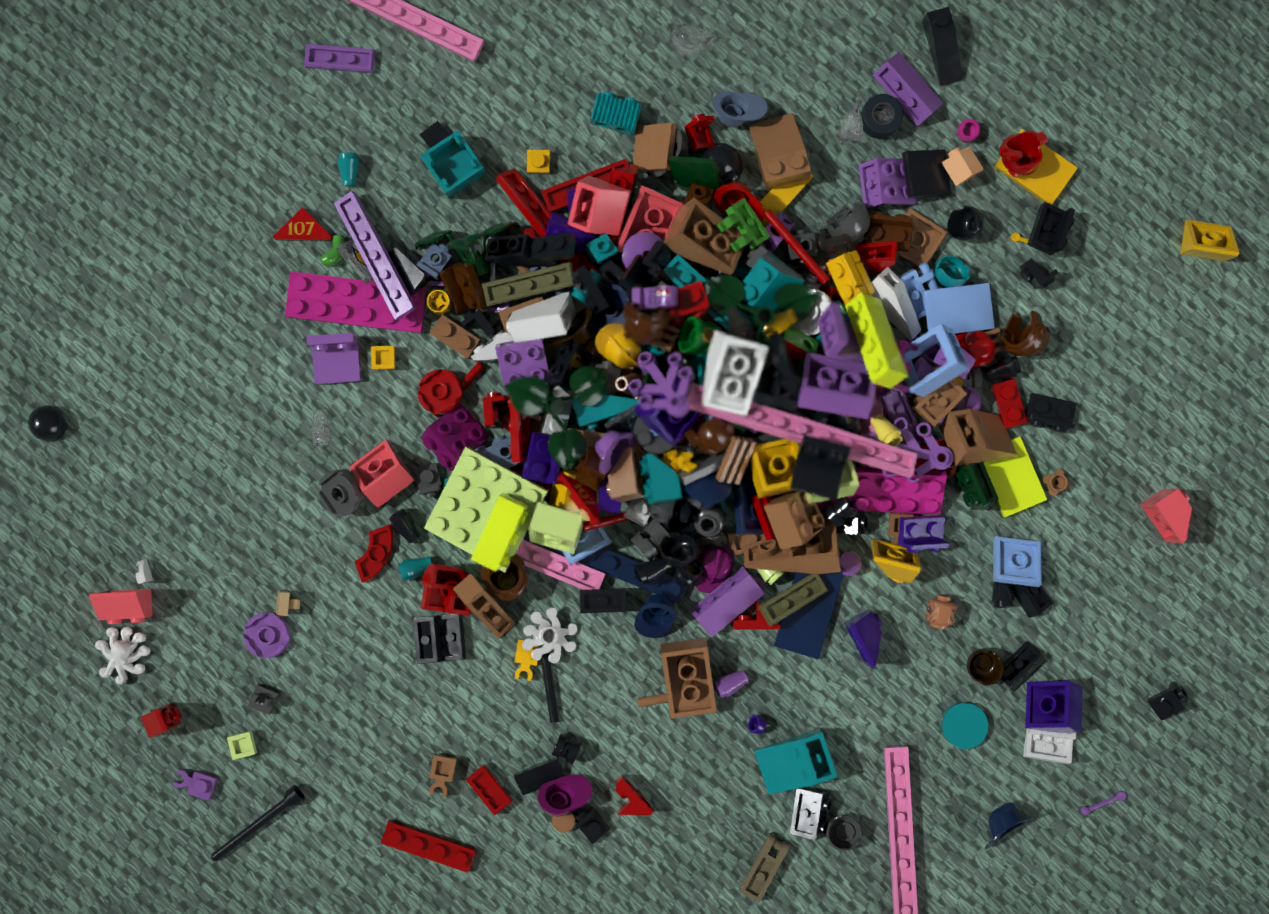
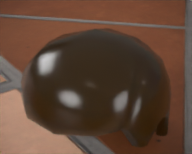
M982 648L973 651L968 657L966 667L973 680L984 686L996 684L1003 677V662L996 652Z

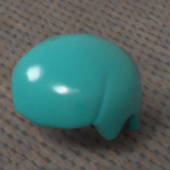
M946 255L936 263L935 277L939 284L946 288L959 287L964 285L970 278V267L964 265L963 261L956 256Z

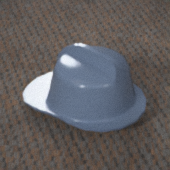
M724 91L715 95L712 101L713 108L717 112V119L729 127H738L745 121L760 119L766 114L768 109L767 102L762 97L749 93Z

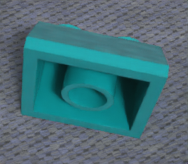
M768 251L760 257L742 283L745 289L743 300L752 308L758 309L766 306L773 310L778 307L774 301V294L780 287L787 284H803L805 279Z

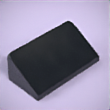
M397 247L389 253L410 296L427 284L425 273Z
M1010 584L1013 594L1028 618L1040 615L1053 604L1042 585L1034 587Z
M1026 641L1003 663L1004 672L1000 680L1014 692L1046 660L1037 649Z
M558 757L514 774L515 781L522 795L538 790L543 784L565 776Z

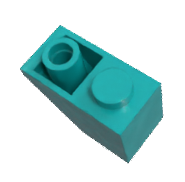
M653 454L643 456L639 462V471L641 475H644L643 495L648 500V505L672 502L682 498L678 474Z

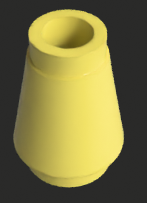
M882 414L872 418L871 424L881 443L894 447L901 443V431Z

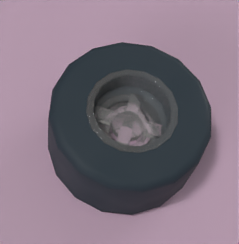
M877 94L869 98L863 106L860 114V125L863 131L872 138H887L893 135L901 125L903 108L900 102L893 96Z

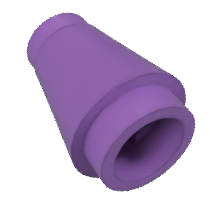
M741 670L717 677V680L713 682V686L719 698L722 699L730 697L745 684L749 683L745 672Z

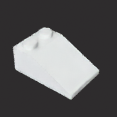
M715 330L708 351L702 405L747 416L769 347L758 341Z

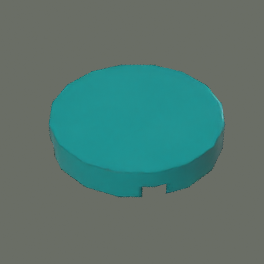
M959 702L953 704L945 711L941 721L943 736L950 744L957 748L970 749L977 747L984 741L988 733L986 715L979 707L971 703Z

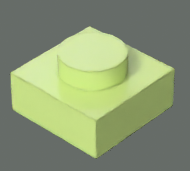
M252 731L227 737L232 760L257 753Z

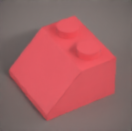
M384 440L349 467L362 492L377 508L415 481L409 469L387 440Z
M1162 489L1140 504L1165 542L1184 543L1186 541L1192 507L1188 503L1190 500L1184 491L1179 489Z
M151 589L103 591L89 594V599L98 620H107V624L122 623V619H130V623L145 622V618L152 616Z

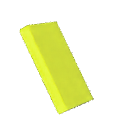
M1020 436L1011 439L1017 452L1016 457L983 462L999 498L996 502L1003 517L1010 516L1047 500Z

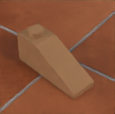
M469 574L453 588L464 604L498 639L516 624L472 574Z

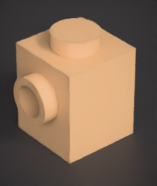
M970 146L962 150L960 147L955 148L948 153L949 158L942 162L955 186L968 181L984 170Z

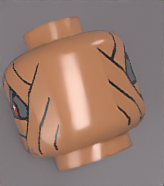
M938 594L937 597L929 599L925 618L930 622L931 627L948 629V626L954 625L958 605L951 601V596Z

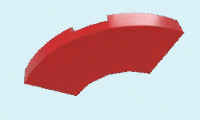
M390 524L368 532L370 540L368 549L361 558L354 561L362 583L379 574L390 559L394 543L393 529Z

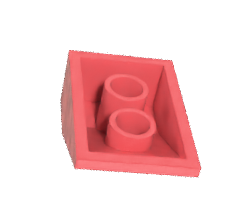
M641 186L622 224L620 235L617 236V241L614 243L618 249L617 254L622 256L624 244L636 233L650 232L659 236L664 242L683 203L645 186ZM644 251V258L646 257L649 251Z

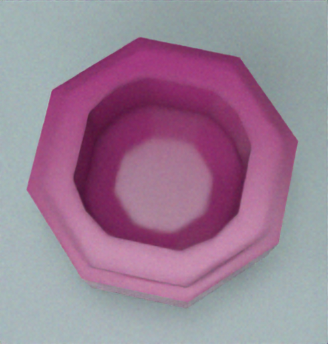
M966 119L958 125L957 136L962 142L971 143L980 136L981 127L976 120Z

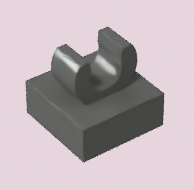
M257 684L248 707L270 715L280 692Z

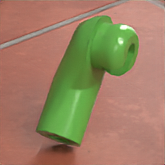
M333 236V248L321 256V263L324 266H334L344 258V236Z

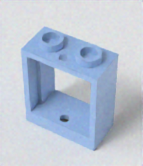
M939 324L913 341L912 344L918 346V350H906L904 361L912 365L911 372H907L908 376L905 378V386L909 388L908 391L921 397H925L970 369L954 331L943 324ZM937 343H940L948 363L919 380L911 360Z

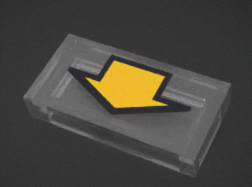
M353 239L337 247L336 250L366 284L374 280Z

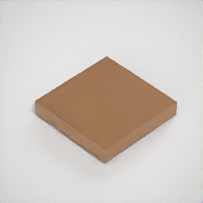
M663 123L637 126L632 164L639 166L638 173L671 170L669 158L673 156L676 124Z
M909 208L905 215L912 218L914 224L909 252L897 251V255L920 269L919 265L921 263L930 262L948 232Z

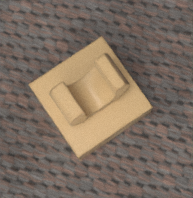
M278 590L277 615L288 616V609H300L299 599L290 598V592Z

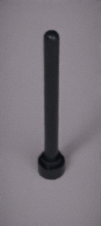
M296 785L290 787L286 791L284 799L213 852L211 859L218 861L287 807L297 806L303 802L305 795Z

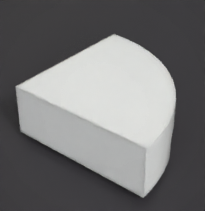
M147 559L138 561L136 566L139 568V572L135 574L137 583L153 581Z

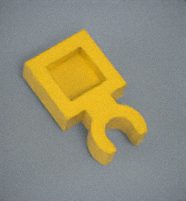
M518 639L514 662L521 663V666L516 670L515 678L519 679L520 672L526 671L528 673V681H531L533 671L530 667L531 665H538V661L532 658L531 653L534 649L540 648L541 645L533 646L531 650L526 651L522 647L524 639Z

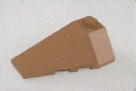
M825 519L826 527L804 545L780 549L776 538L767 541L765 538L744 546L745 568L808 574L841 572L836 525L830 519Z

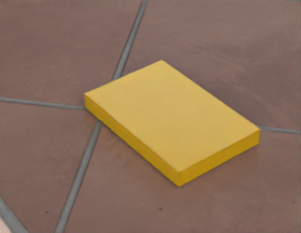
M1021 129L1018 134L1025 132V130ZM1045 144L1040 146L1043 155L1042 161L1036 171L1030 175H1019L1018 178L1013 177L1003 165L1002 157L994 166L995 169L1041 201L1051 205L1078 168Z

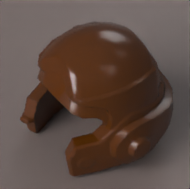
M1035 311L1030 312L1031 325L1024 327L1021 331L1020 324L1022 318L1020 313H1012L1002 334L1004 347L1010 354L1014 356H1038L1046 349L1050 340V330L1043 324L1039 313Z

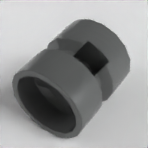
M652 519L645 526L644 532L639 531L630 540L650 561L660 553L659 545L665 536L671 538V535L658 521Z

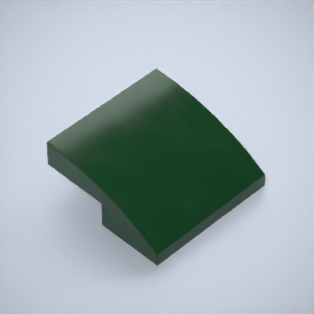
M670 156L669 158L673 176L681 190L689 191L693 183L714 189L715 193L722 185H726L719 177L721 167L714 159Z

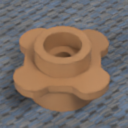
M1057 469L1055 473L1043 477V483L1047 484L1048 493L1051 496H1056L1058 492L1068 490L1070 487V483L1061 469Z

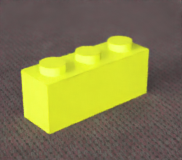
M505 493L499 495L471 560L494 571H498L501 567L505 568L511 556L508 554L510 546H515L520 536V533L517 532L520 524H525L529 516V512L526 511L529 504Z

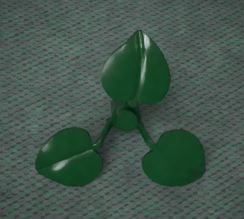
M518 222L500 223L487 228L481 233L468 235L456 240L450 235L453 233L452 230L437 231L417 241L415 248L417 250L422 244L432 243L439 239H448L450 242L446 244V247L456 249L464 263L473 264L477 276L489 272L484 260L486 239L510 226L520 228ZM481 239L482 245L481 254L479 250L473 251L471 248L472 244ZM462 250L467 251V252H469V253H467L466 256H465V254L462 252Z
M724 275L707 278L705 282V293L711 308L718 314L729 316L734 313L736 306L753 313V321L759 326L756 338H746L758 341L769 347L761 374H764L773 363L770 339H760L764 327L774 321V314L780 311L781 313L790 309L795 312L798 322L803 321L810 314L818 296V292L809 286L787 284L780 287L774 294V301L778 307L773 310L766 306L755 309L739 303L745 297L744 284L738 278Z
M592 366L578 368L573 372L569 381L570 389L575 394L566 397L561 396L560 398L547 395L549 392L548 384L536 376L520 377L507 383L504 388L510 397L513 407L520 414L532 416L539 413L542 409L543 412L552 415V418L561 427L562 432L556 431L550 435L548 449L553 460L561 468L571 470L586 451V439L579 430L570 429L567 431L566 426L559 419L558 415L564 409V401L578 398L583 406H592L598 403L604 396L607 388L606 370L602 367Z

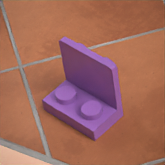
M875 158L859 164L863 204L867 210L884 205L916 204V198H908L903 159Z
M830 302L817 320L826 357L865 364L852 324L843 322V315L841 314L839 304Z
M354 333L306 336L307 346L312 347L315 384L357 382L361 380L358 335Z
M543 338L517 343L509 341L496 344L495 349L504 386L514 379L525 376H536L545 382L547 381L549 369L543 347Z

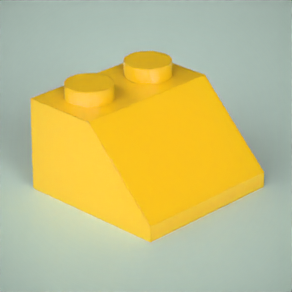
M782 439L754 447L750 460L752 479L758 499L795 491L790 489V484L799 448L797 442Z

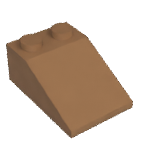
M793 113L748 124L765 190L810 178L811 169Z
M695 198L679 208L663 242L681 257L728 275L733 274L744 249L742 247L735 252L730 245L742 236L739 230L731 226L724 232H721L717 224L724 219Z
M706 637L660 644L671 718L717 712Z

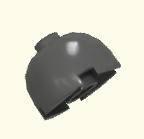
M863 202L852 203L854 205L852 209L842 208L826 221L828 225H823V228L833 241L838 244L853 243V245H856L865 239L864 234L870 226V215Z

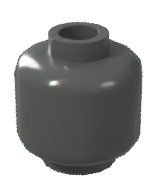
M717 504L714 505L711 511L699 509L694 518L695 529L706 537L719 534L726 522L725 512Z

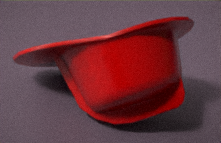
M728 182L717 189L714 194V203L720 212L728 217L729 215L725 210L745 198L762 223L765 217L763 204L751 193L750 188L746 184Z
M971 331L955 334L960 347L976 359L972 367L987 365L994 359L996 354L994 340L986 333Z

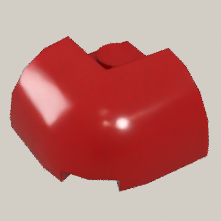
M430 564L426 568L421 582L424 585L420 608L470 616L471 610L453 589L468 574L457 567Z

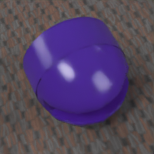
M752 715L748 722V729L751 733L763 734L767 731L765 728L768 722L762 716Z

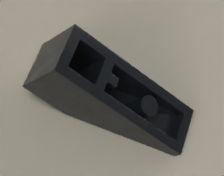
M945 7L927 12L922 20L939 84L942 86L961 81L963 78L958 43L950 8Z

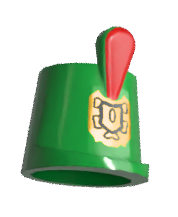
M689 317L683 323L680 330L679 349L683 353L708 356L715 330L723 331L720 327L701 320L699 317Z

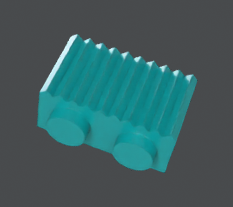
M611 92L597 93L590 122L592 125L635 136L642 105L633 98L626 97L625 100L616 98V95Z

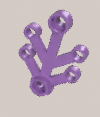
M650 352L641 353L638 357L640 369L644 373H650L657 385L642 384L639 379H634L629 383L628 388L633 395L643 394L638 399L643 410L666 409L674 417L686 415L690 405L686 394L695 375L689 367L680 369L684 364L681 354L676 352L668 357L670 368L665 379L657 368L659 363L655 355ZM678 375L681 382L677 393H675L673 387ZM650 394L665 395L667 399H653Z
M899 417L894 420L893 425L896 428L898 420L904 422V428L899 430L907 444H899L896 447L916 453V459L928 460L914 469L917 473V478L911 480L906 477L907 481L911 483L917 482L923 474L931 469L943 470L952 464V452L947 447L938 445L931 434V427L928 423H920L916 427L917 435L924 438L930 449L925 450L920 448L911 434L905 418ZM924 425L927 427L928 431L926 434L920 433V426ZM869 433L864 436L866 438H874L880 442L875 433ZM942 453L945 455L946 459L944 462L938 461V454ZM882 470L883 474L886 477H893L896 475L895 473L889 475L886 473V470Z

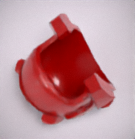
M1030 130L1011 135L1003 140V144L999 148V155L1002 157L1003 165L1013 177L1018 178L1019 175H1030L1036 171L1043 158L1040 146L1048 142L1047 137L1042 131L1036 133Z

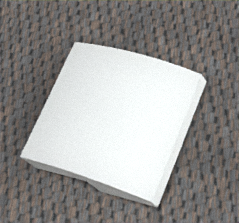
M1027 729L1023 757L1068 765L1072 764L1073 740L1076 739V733H1056Z

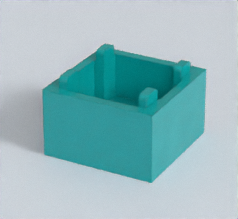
M459 130L420 155L448 199L486 174L483 166Z

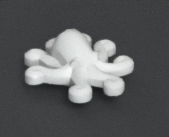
M551 607L546 611V616L550 620L551 625L542 618L541 613L535 611L531 614V621L538 625L535 627L526 625L524 627V634L526 636L533 635V639H525L522 643L523 649L529 651L533 646L542 645V647L532 651L531 656L534 660H540L543 654L553 649V653L548 656V661L557 663L561 656V646L567 652H573L576 648L575 642L567 641L564 636L576 634L577 626L570 623L567 628H561L560 622L556 617V608Z
M115 627L108 628L106 634L110 637L111 650L108 643L103 639L95 643V648L102 650L103 655L109 660L108 666L101 668L99 674L103 678L110 677L116 668L118 676L115 678L117 684L122 685L128 680L126 670L134 674H142L145 671V665L140 663L134 666L132 662L137 661L141 656H148L151 650L148 646L143 645L134 652L139 642L146 640L144 633H135L132 641H130L133 629L131 627H124L120 633L122 640H118V629Z

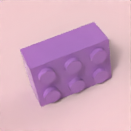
M806 353L797 407L868 419L874 402L875 383L871 382L866 365Z

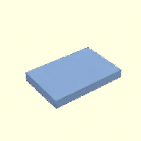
M989 283L923 291L928 332L939 324L951 328L955 334L995 329Z

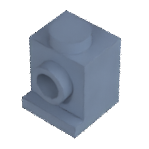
M432 243L420 262L417 263V266L439 281L441 279L440 272L447 269L454 258L449 254L451 250L442 243H439L438 246ZM434 255L440 257L438 262H432Z

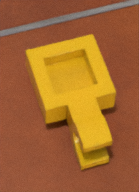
M671 450L666 452L664 457L660 459V461L675 472L679 469L691 472L697 467V464L690 462V458L693 457L690 452Z

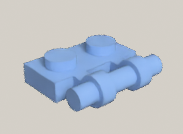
M927 262L919 265L922 272L919 276L916 269H911L899 276L905 284L917 319L926 315L923 283H927L929 290L941 289L934 278L936 276L934 270L930 269Z

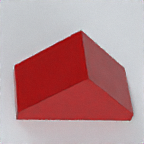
M898 242L852 245L851 251L857 250L860 262L863 263L867 273L878 276L887 267L890 268L896 263Z

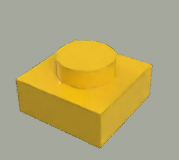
M527 150V174H550V150Z
M371 346V369H396L395 346Z

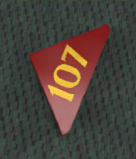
M303 207L272 236L276 241L333 240V237Z
M562 473L557 478L558 483L568 488L571 492L569 497L579 510L583 508L589 516L590 525L595 527L600 522L596 491Z

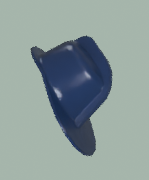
M664 591L660 595L649 596L640 608L634 623L635 629L640 635L649 638H661L670 631L676 620L677 613L674 610L672 600L666 597Z
M1008 802L995 809L989 817V826L993 840L987 844L985 850L996 844L1013 829L1031 820L1032 817L1025 818L1012 802Z

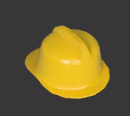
M612 323L603 327L595 340L599 353L609 362L614 363L620 368H629L633 365L638 367V357L642 353L641 344H637L630 339L627 340L624 337V332L626 331L623 330L624 325L621 323Z

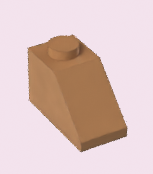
M632 447L626 448L609 473L607 492L611 499L624 502L644 497V477L639 471V462L641 461L639 450Z

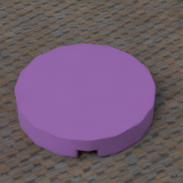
M262 612L253 616L244 628L243 641L247 649L257 657L272 658L279 655L287 648L290 641V628L287 622L273 612Z

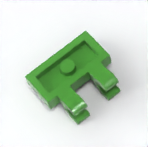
M745 198L725 210L729 216L717 224L721 232L735 224L742 234L741 237L730 244L735 252L747 244L753 249L771 237Z

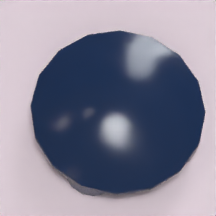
M715 471L684 485V491L693 499L699 501L703 507L711 508L714 506V503L724 501L730 495L732 487L731 483H727L725 480L719 482L716 478L718 471Z

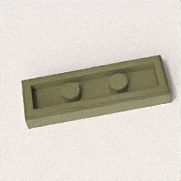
M809 574L757 607L767 624L772 626L826 593L828 589L819 574Z

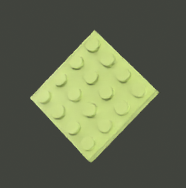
M467 446L462 452L424 529L473 555L498 496L505 493L529 504L526 510L529 512V516L524 525L520 524L517 531L520 533L515 546L511 545L508 551L511 558L516 554L530 527L537 503H543L549 490L529 479L523 478L518 473ZM510 559L505 568L501 567L499 570L505 573L511 564Z

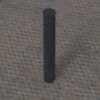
M546 653L541 657L549 719L550 723L559 722L551 662L548 661L549 653Z

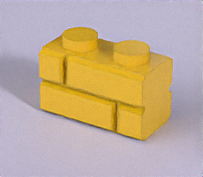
M857 250L842 254L826 263L844 305H847L861 292L868 295L875 293L863 263L860 262Z

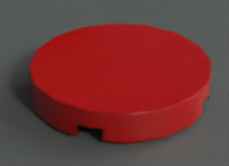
M435 369L427 373L420 381L418 399L420 404L430 413L436 415L446 414L453 411L460 404L463 397V385L461 380L452 371Z

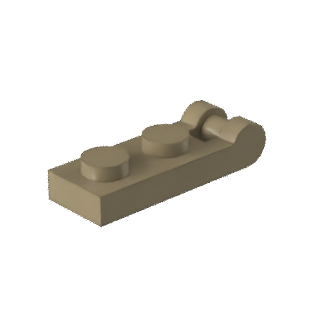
M768 833L758 855L738 889L739 892L760 903L787 854L790 844L785 841L780 842L776 839V836ZM771 847L778 850L775 856L769 854Z

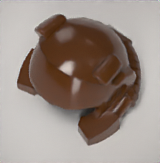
M627 301L623 311L625 317L623 330L626 331L624 332V337L641 345H657L659 343L658 339H661L663 327L669 323L671 312L668 309L660 308L658 315H644L637 311V302Z
M716 417L709 419L701 426L698 438L696 432L692 429L684 434L694 447L699 448V451L714 456L728 449L734 436L735 426L730 421Z
M517 554L510 558L511 564L505 573L501 570L494 571L487 567H481L482 582L485 583L486 591L492 597L502 601H512L519 598L525 591L529 576L525 570V563Z

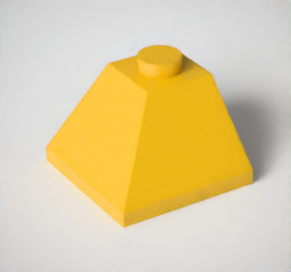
M872 538L871 545L874 562L887 577L898 583H912L921 570L918 553L908 552L906 548L898 544Z

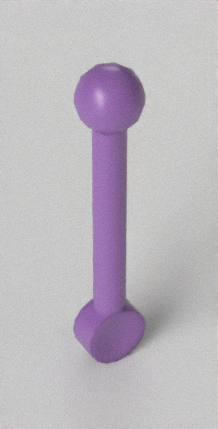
M1118 791L1116 796L1090 807H1082L1081 813L1086 816L1090 811L1116 800L1124 801L1126 794Z

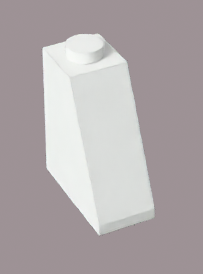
M565 292L513 311L506 323L508 334L512 336L514 343L567 334L577 313L571 292Z

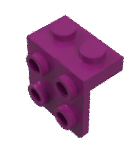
M459 404L453 411L444 414L429 425L420 438L423 440L425 447L432 450L438 457L439 463L451 472L455 468L465 447L468 446L474 450L486 442L489 435L468 410Z

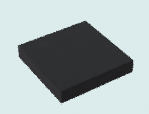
M945 149L905 151L902 153L908 198L951 195L949 174L942 164L946 160Z

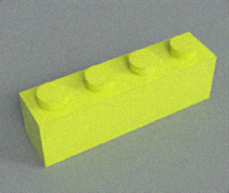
M861 292L845 307L871 382L891 389L905 379L908 374L881 299Z

